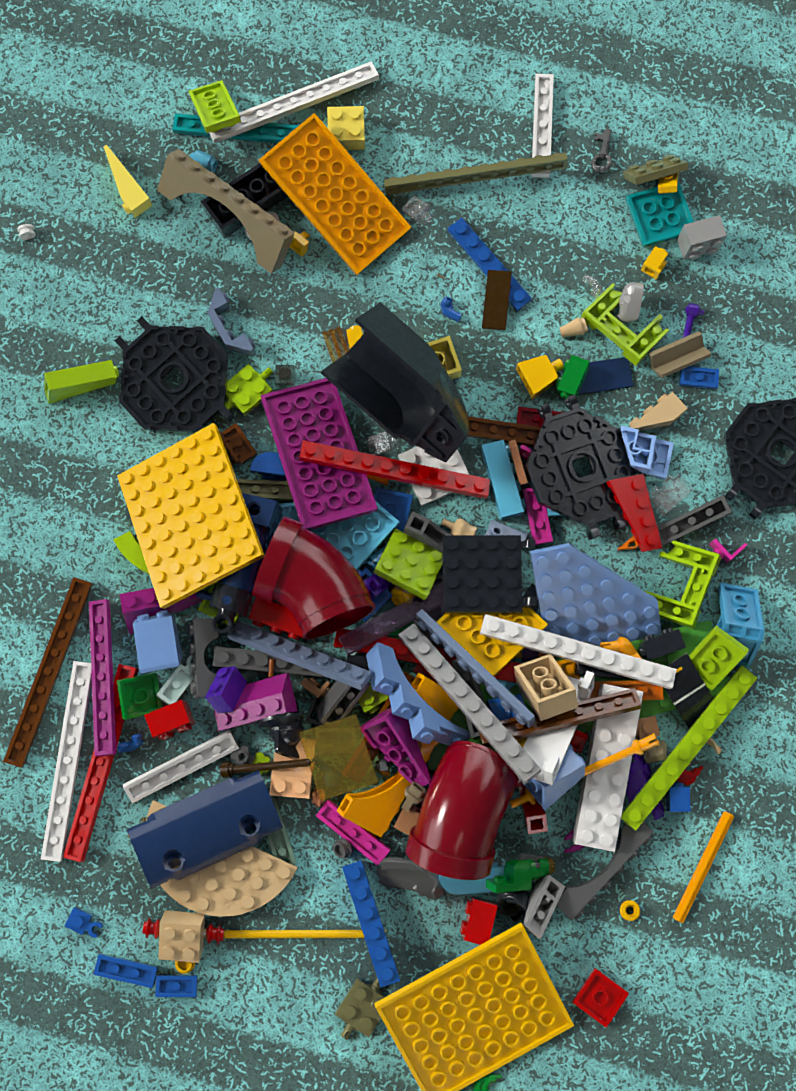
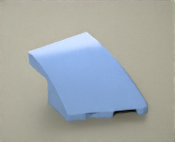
M621 426L620 430L631 467L647 475L666 480L674 442L656 439L654 435L638 432L639 429Z

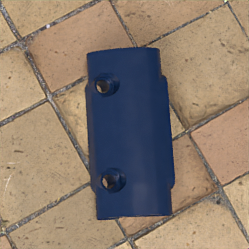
M255 771L240 779L236 777L227 779L150 814L146 821L127 829V832L149 886L153 889L168 882L170 879L181 880L253 845H257L265 835L267 836L283 829V826L260 772ZM251 831H256L254 834H248ZM180 865L178 869H173L175 866Z

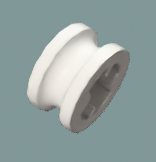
M23 224L17 228L21 240L32 239L36 236L34 226L31 224Z

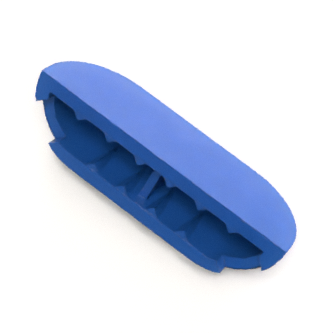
M265 452L253 460L250 467L252 474H261L262 479L287 481L278 453Z

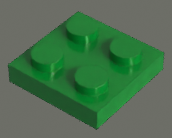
M157 673L117 680L122 718L124 720L144 716L147 713L162 708L161 699L156 696L159 692Z

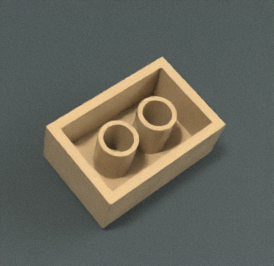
M551 654L514 667L517 686L540 721L578 708L576 689Z

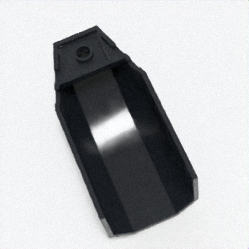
M380 302L355 319L354 322L364 329L365 332L346 354L323 369L321 374L392 437L396 439L401 438L409 442L408 445L412 447L417 446L425 450V453L446 463L468 436V415L463 399L430 345Z

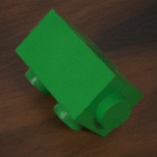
M571 355L570 360H566L563 367L565 372L562 377L558 378L556 383L557 391L561 398L566 400L569 396H578L590 369V362L574 355Z

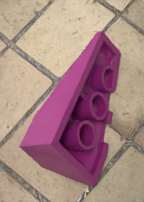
M389 708L360 727L369 744L374 749H380L386 755L384 758L388 762L391 760L398 767L399 773L411 784L412 782H417L421 786L430 784L431 778L417 740L412 739L409 720L393 715L392 709Z

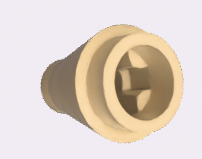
M578 317L568 324L559 327L562 338L584 335L585 332H588L584 317L580 319Z

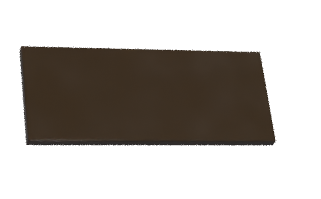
M488 270L482 320L483 329L506 330L512 271Z

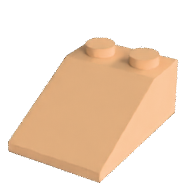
M302 738L297 746H295L300 756L299 759H310L312 761L315 756L316 739ZM275 753L273 762L293 760ZM311 762L309 767L272 770L269 794L271 796L311 799L314 764Z

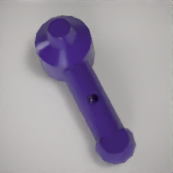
M689 303L685 308L687 319L682 338L691 335L694 318L704 315V310L698 304Z

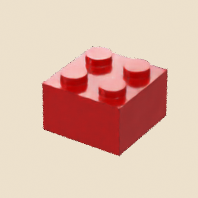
M183 700L144 715L152 737L163 741L174 737L173 733L175 732L184 733L191 730L192 725L196 724L188 702Z
M473 896L471 901L467 900L465 906L467 918L466 921L462 920L460 934H462L464 941L481 945L490 940L498 907L495 902Z

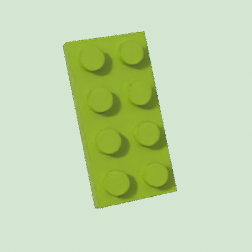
M222 80L188 91L206 133H214L219 129L241 123L240 115Z

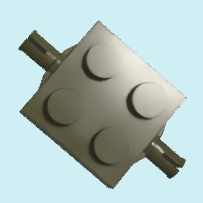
M357 978L335 1011V1015L346 1023L345 1029L340 1034L345 1040H348L353 1030L360 1031L369 1037L380 1021L381 1017L374 1003L385 998V996L379 990L378 978H376L373 985L364 983Z

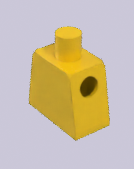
M543 355L517 363L516 370L531 398L534 399L557 382L558 375L556 372L562 370L564 366L560 359L550 362L548 357Z

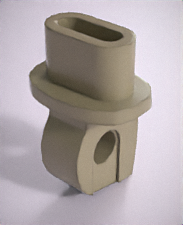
M412 782L411 785L407 786L404 793L406 800L401 808L408 812L414 804L421 803L425 798V788L417 782Z

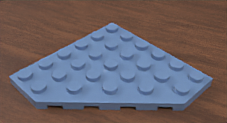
M570 543L530 551L540 617L548 624L543 631L581 642L589 641L600 647L601 642L616 641L619 637H625L631 642L641 640L643 637L654 634V636L662 635L658 600L656 597L641 590L640 587L629 580H625L619 574L598 563L597 560L586 553L579 551Z

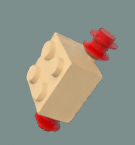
M165 910L161 921L159 918L156 922H152L151 918H148L147 922L144 921L142 933L146 934V938L150 935H154L155 939L159 937L158 959L199 963L203 953L204 938L206 937L208 944L212 940H216L217 945H219L220 941H224L225 929L222 928L221 924L218 928H214L212 923L207 929H204L205 914Z

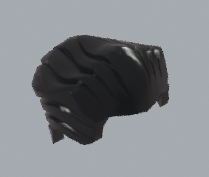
M525 890L498 893L496 903L502 914L510 916L514 922L525 918L529 895Z

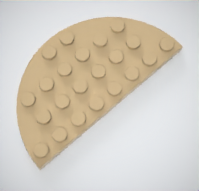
M153 800L147 818L150 814L167 806ZM251 846L181 880L170 879L168 882L161 884V887L179 904L195 912L210 916H235L253 911L271 901L287 886L298 867ZM180 865L175 866L173 869H178Z

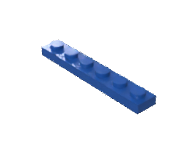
M460 218L448 227L447 231L486 276L488 270L508 271L463 218ZM511 276L509 303L518 312L532 298L516 279Z

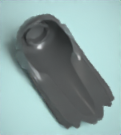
M397 857L383 858V861L379 863L381 867L377 868L376 875L380 878L378 882L386 887L412 890L417 892L419 896H426V898L431 900H438L445 892L438 874L432 873L408 859Z

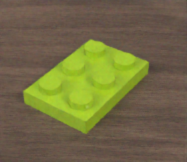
M716 625L688 656L705 685L713 690L744 658L749 649Z

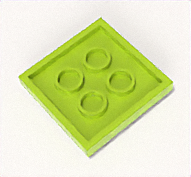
M395 528L373 573L425 600L443 564V553Z

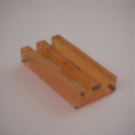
M340 326L334 330L330 329L328 332H322L332 363L336 360L328 336L331 335L338 358L342 357L335 337L336 333L339 335L344 353L348 352Z

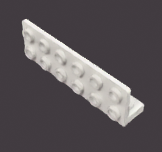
M586 671L584 678L581 677L580 679L567 676L576 689L577 702L589 699L594 688V673ZM578 725L527 738L523 749L541 768V772L533 779L553 785Z

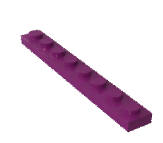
M108 599L89 602L94 753L97 757L116 754L110 600Z

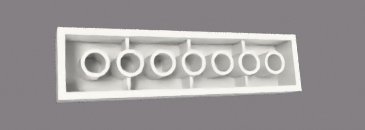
M600 683L598 697L628 690V688ZM636 690L642 703L643 691ZM640 709L593 721L586 766L632 745L636 737ZM632 755L583 777L572 838L574 844L615 852Z

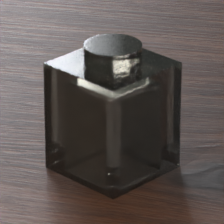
M276 365L275 385L277 389L296 386L295 365Z

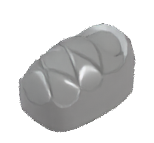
M630 282L623 289L619 299L620 310L617 314L619 320L630 323L638 319L644 291L642 283Z

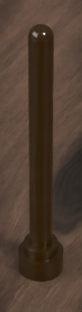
M298 759L243 765L222 762L220 773L222 778H232L236 773L309 767L311 760Z

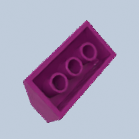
M284 673L246 684L232 712L217 713L214 711L218 731L232 730L254 724L263 718L276 714L297 712L289 673Z

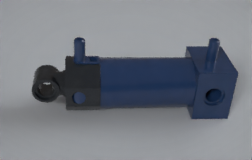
M241 492L263 553L265 554L270 534L274 535L283 510L277 501ZM263 558L219 580L214 585L212 593L201 590L197 592V598L210 601L209 607L218 611V615L212 621V627L220 635L228 636L234 632L236 616L247 617L253 597V587ZM226 620L228 626L221 630L220 623Z

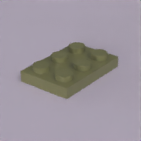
M666 155L659 161L649 160L642 166H630L628 170L623 171L624 179L638 185L688 170V163L674 155Z

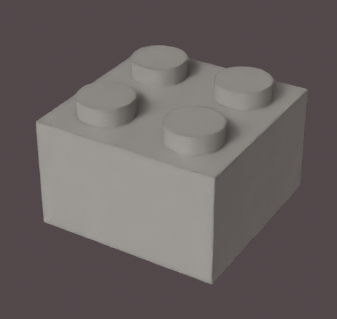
M720 215L683 226L677 238L683 259L690 258V260H694L702 254L712 255L718 252L727 236Z

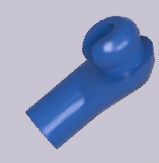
M444 297L440 304L443 315L459 322L462 314L453 310V301L450 297Z
M140 733L133 734L131 736L132 741L118 743L119 753L134 751L142 746L144 742Z

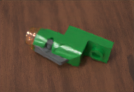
M521 853L517 859L505 862L504 876L497 875L492 879H486V888L494 893L530 890L532 880L554 873L555 863L552 858L547 856Z

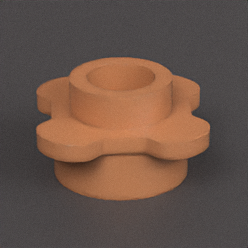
M316 787L311 792L312 804L315 803L316 807L325 804L323 788L319 789Z

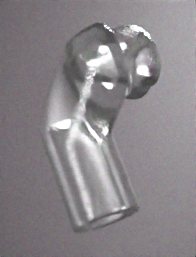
M585 273L581 281L591 286L593 289L590 293L591 296L598 298L603 293L600 281Z

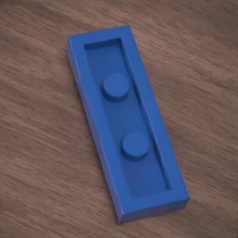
M100 953L98 954L93 975L153 988L159 967Z

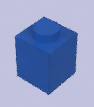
M674 783L666 792L667 811L691 812L690 787H684L683 783Z

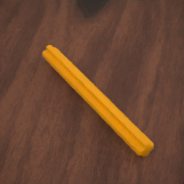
M725 811L722 813L673 915V919L684 923L734 819L732 814Z

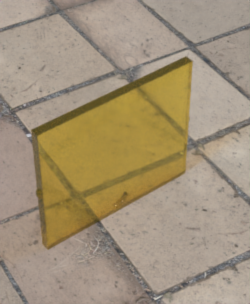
M356 714L299 732L306 757L311 760L310 769L321 801L378 783Z

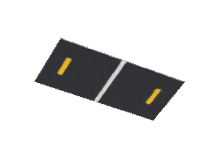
M686 653L667 665L677 670L673 688L664 689L686 726L690 729L714 698Z

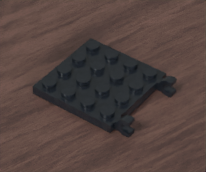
M443 535V614L522 613V608H536L537 597L522 598L521 550L533 551L535 539L521 541V535Z

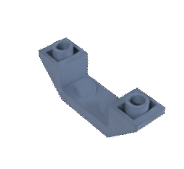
M219 287L216 288L208 315L224 345L230 351L249 356L256 355L254 351L256 345L252 338L248 339L246 334H243L234 339L231 331L224 328L223 325L226 323L221 313L230 309L228 306L230 300L225 291L222 293Z

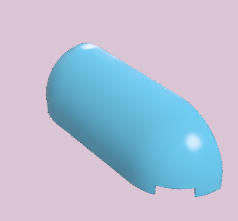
M493 862L490 875L480 880H459L439 875V880L447 892L455 895L493 892L486 888V879H492L497 875L504 876V866H498V863Z

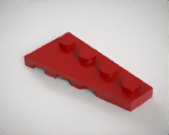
M644 474L607 481L608 487H611L615 495L616 503H619L623 511L625 520L629 522L632 528L631 532L641 552L662 548Z

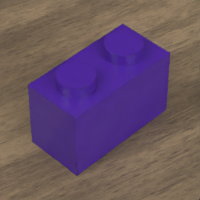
M236 666L220 668L205 698L217 713L232 712L247 681Z

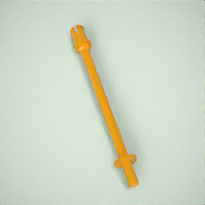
M653 733L641 740H633L630 747L586 766L585 776L633 754L641 756L645 751L659 746V740L650 743V741L657 738L656 734ZM525 788L526 794L511 800L510 804L512 808L526 802L535 805V798Z

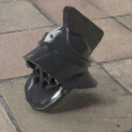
M296 699L297 712L276 714L259 721V728L269 730V737L274 741L275 753L293 760L300 758L295 746H297L304 734V727L302 725L305 714L304 711L299 712Z

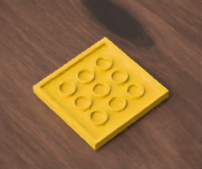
M522 608V613L487 614L539 630H544L548 626L531 608ZM444 614L436 623L493 677L525 648L480 635L485 614Z

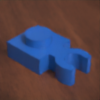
M73 907L64 926L81 935L88 931L91 937L97 938L99 935L94 933L93 928L94 926L102 928L103 924L98 921L91 922L90 920L93 915Z

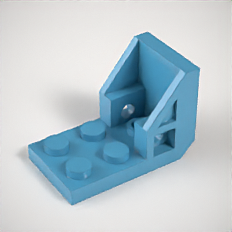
M720 583L718 594L721 616L717 626L749 649L748 653L736 666L750 668L764 636V624L758 589Z

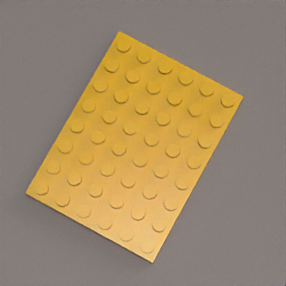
M214 423L117 475L160 608L165 609L265 556L218 427Z
M522 923L374 1003L421 1091H459L574 1026Z

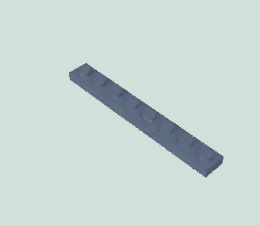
M423 609L416 614L418 626L423 631L427 630L436 644L441 643L445 647V652L450 657L454 656L462 669L465 671L468 669L478 684L483 683L487 687V692L493 698L496 696L501 701L500 704L505 710H511L521 725L525 724L530 728L535 723V715Z
M239 621L235 624L234 632L227 636L230 640L359 690H362L372 678L371 671Z

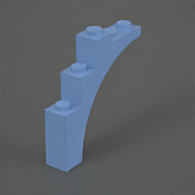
M377 642L370 649L366 657L369 671L372 673V690L388 695L392 714L409 720L412 739L426 744H430L434 740L449 746L452 742L468 741L471 738L468 730L445 719L419 696L403 674L393 648Z

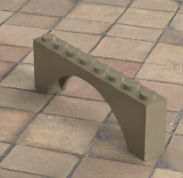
M177 149L167 155L157 191L171 201L185 193L204 194L218 200L237 216L247 230L255 249L257 264L271 274L282 267L295 232L261 209L257 204L250 201L242 193L236 191L228 183L218 178L213 172L207 170L199 162L193 160L184 151Z

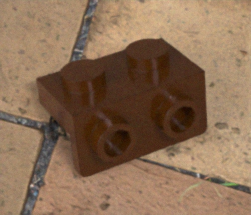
M237 423L220 433L223 444L229 452L227 455L232 464L236 462L240 467L258 455Z

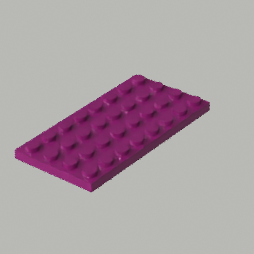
M323 378L260 395L299 521L304 524L305 529L310 531L378 511L366 474L299 461L303 440L358 451L337 387L328 379Z

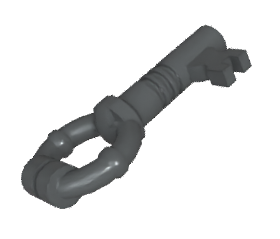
M605 129V132L602 134L595 133L596 137H594V140L603 141L601 151L591 161L592 168L596 173L604 174L612 165V158L608 154L611 129ZM599 158L608 160L606 166H596Z

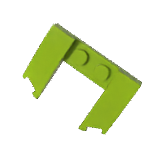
M612 283L583 311L581 318L584 317L586 325L592 330L597 328L623 350L622 355L637 366L668 333L669 329L662 330L659 322L662 321L663 317L659 314L638 336L611 314L619 305V299L622 292L613 290L615 284Z
M673 540L672 544L675 547L667 554L662 550L659 557L693 569L681 601L646 590L645 592L656 597L658 600L659 616L661 618L695 629L701 613L700 608L712 577L716 574L721 557L717 553Z

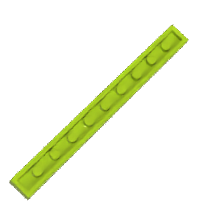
M740 666L666 760H664L623 811L621 819L634 831L639 828L756 681L757 677L744 666Z

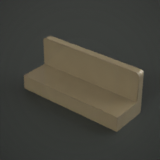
M698 331L648 353L651 369L660 378H663L711 357V352L704 347L702 334Z

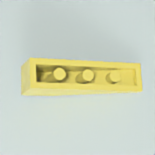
M105 145L104 149L120 197L124 203L122 207L128 215L131 213L136 218L149 209L152 203L111 149Z

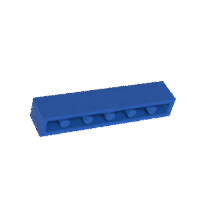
M360 860L343 866L342 869L380 988L398 982L401 978L363 861Z

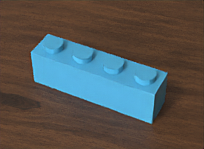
M504 440L482 445L481 453L488 478L490 479L500 521L522 516L526 506L524 499H520L519 496L521 488L519 481H515L514 478L516 473L514 463H510L508 457L511 455L509 445H505Z

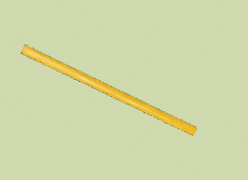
M225 930V938H364L362 930Z

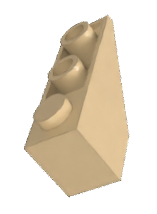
M673 392L668 396L664 394L657 400L658 404L656 406L650 405L644 410V415L640 419L638 417L634 418L629 425L630 428L639 429V431L671 425L688 408Z

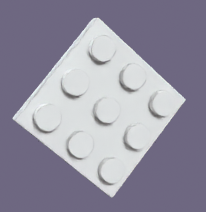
M419 447L412 448L398 455L401 461L469 475L458 449L446 463L425 453V450ZM411 484L421 507L453 493Z

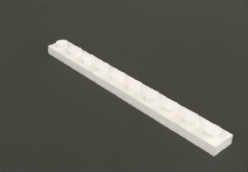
M372 61L242 111L239 113L241 123L219 129L214 133L210 132L209 134L214 144L379 80V74Z
M485 614L480 635L667 689L673 688L677 670L675 668Z
M73 661L41 854L42 860L63 861L92 683L91 663Z

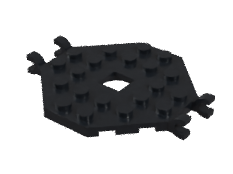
M141 316L137 322L145 331L130 345L120 336L114 340L123 350L119 402L144 430L198 432L219 412L229 422L235 418L225 407L229 355L204 327L153 326ZM177 367L186 379L175 390H171L162 379Z
M572 395L564 400L565 406L570 411L553 416L549 403L537 409L539 416L544 421L524 469L538 504L585 526L587 538L592 540L601 536L596 526L598 522L613 518L612 523L615 531L627 526L622 515L623 511L619 503H616L615 495L606 482L634 476L638 473V470L630 465L621 428H616L606 420L586 413V410L579 407L576 395ZM586 456L593 474L579 478L575 473L572 461Z
M796 398L772 400L763 403H747L724 433L732 487L725 497L728 501H731L740 491L757 503L749 514L755 520L765 508L796 505ZM778 441L794 451L786 464L780 463L770 455Z

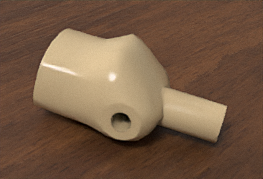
M444 518L441 523L442 526L450 529V535H475L478 530L477 527L461 518L457 519L455 523Z

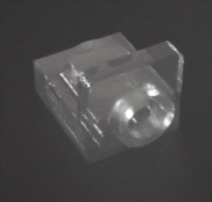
M415 196L402 208L404 214L415 219L421 228L434 217L429 204Z
M386 431L366 438L370 454L378 456L389 451H398V439L392 437Z

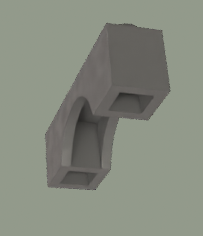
M214 618L193 619L191 624H188V635L191 636L189 655H192V663H190L189 669L190 675H193L190 691L191 694H194V699H206L205 696L216 677L206 667L204 662L206 646L218 638V633L212 627Z

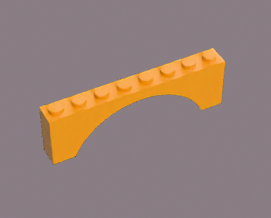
M420 673L416 675L411 686L430 707L450 721L459 707L439 684ZM417 740L424 762L427 763L432 750L439 742L433 740L430 744H426ZM397 771L386 782L371 790L347 793L337 812L343 818L382 837L389 829L394 815L399 812L400 805L404 798H406L404 794L405 789L411 783Z

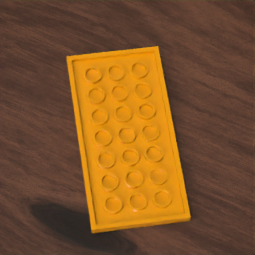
M315 113L259 159V163L356 276L412 228Z

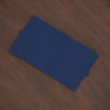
M622 357L590 362V369L579 395L633 387L631 375L633 371L630 369L629 360Z

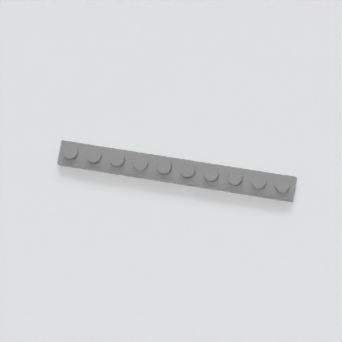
M412 624L398 634L400 640L524 784L541 772V768L415 624Z

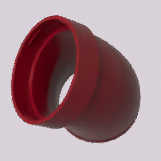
M286 516L283 517L263 558L252 595L270 603L275 600L284 605L295 617L302 630L304 639H315L335 633L371 614L376 606L372 602L370 592L353 564L331 543L305 529L303 523Z
M455 741L448 746L430 782L417 823L410 830L405 851L411 861L432 873L453 879L480 880L490 875L496 854L494 842L514 789L519 783V777L497 752L469 741Z

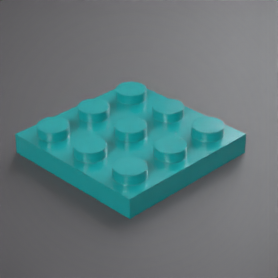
M679 181L677 192L659 194L657 186L627 195L625 198L643 248L678 238L683 226L694 222Z

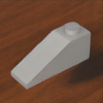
M550 875L537 880L529 897L523 924L525 929L539 939L542 938L565 888L564 885Z

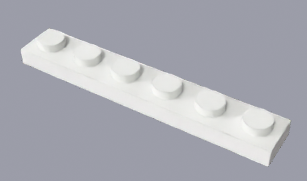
M554 74L535 75L532 158L538 155H551ZM550 171L533 173L531 177L549 178Z
M228 730L124 783L123 788L131 802L134 803L239 749V746L231 731Z

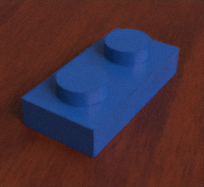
M688 366L680 370L679 386L706 389L718 388L719 369Z
M156 975L155 997H197L198 975Z

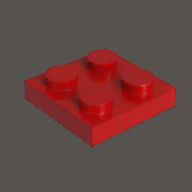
M594 968L572 1000V1003L607 1028L629 993L598 969Z

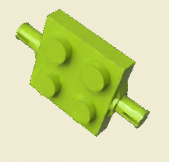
M249 364L227 381L226 396L229 401L225 403V407L230 410L234 406L246 416L262 402L260 395L273 392L266 383V379L274 372L268 367L260 374Z

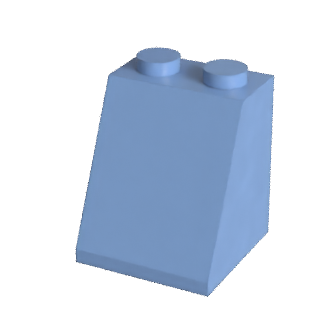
M168 610L157 612L155 616L149 617V614L137 616V619L133 622V630L140 674L180 666L183 653L174 612L168 613Z
M570 744L553 785L531 779L524 786L541 807L546 810L585 776V761L581 756L576 755Z

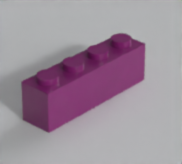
M154 587L120 594L122 613L130 635L134 633L133 622L137 619V616L149 614V617L155 616L157 612L168 610V613L174 612L175 614L202 602L203 599L197 598L196 592L163 609L159 606Z

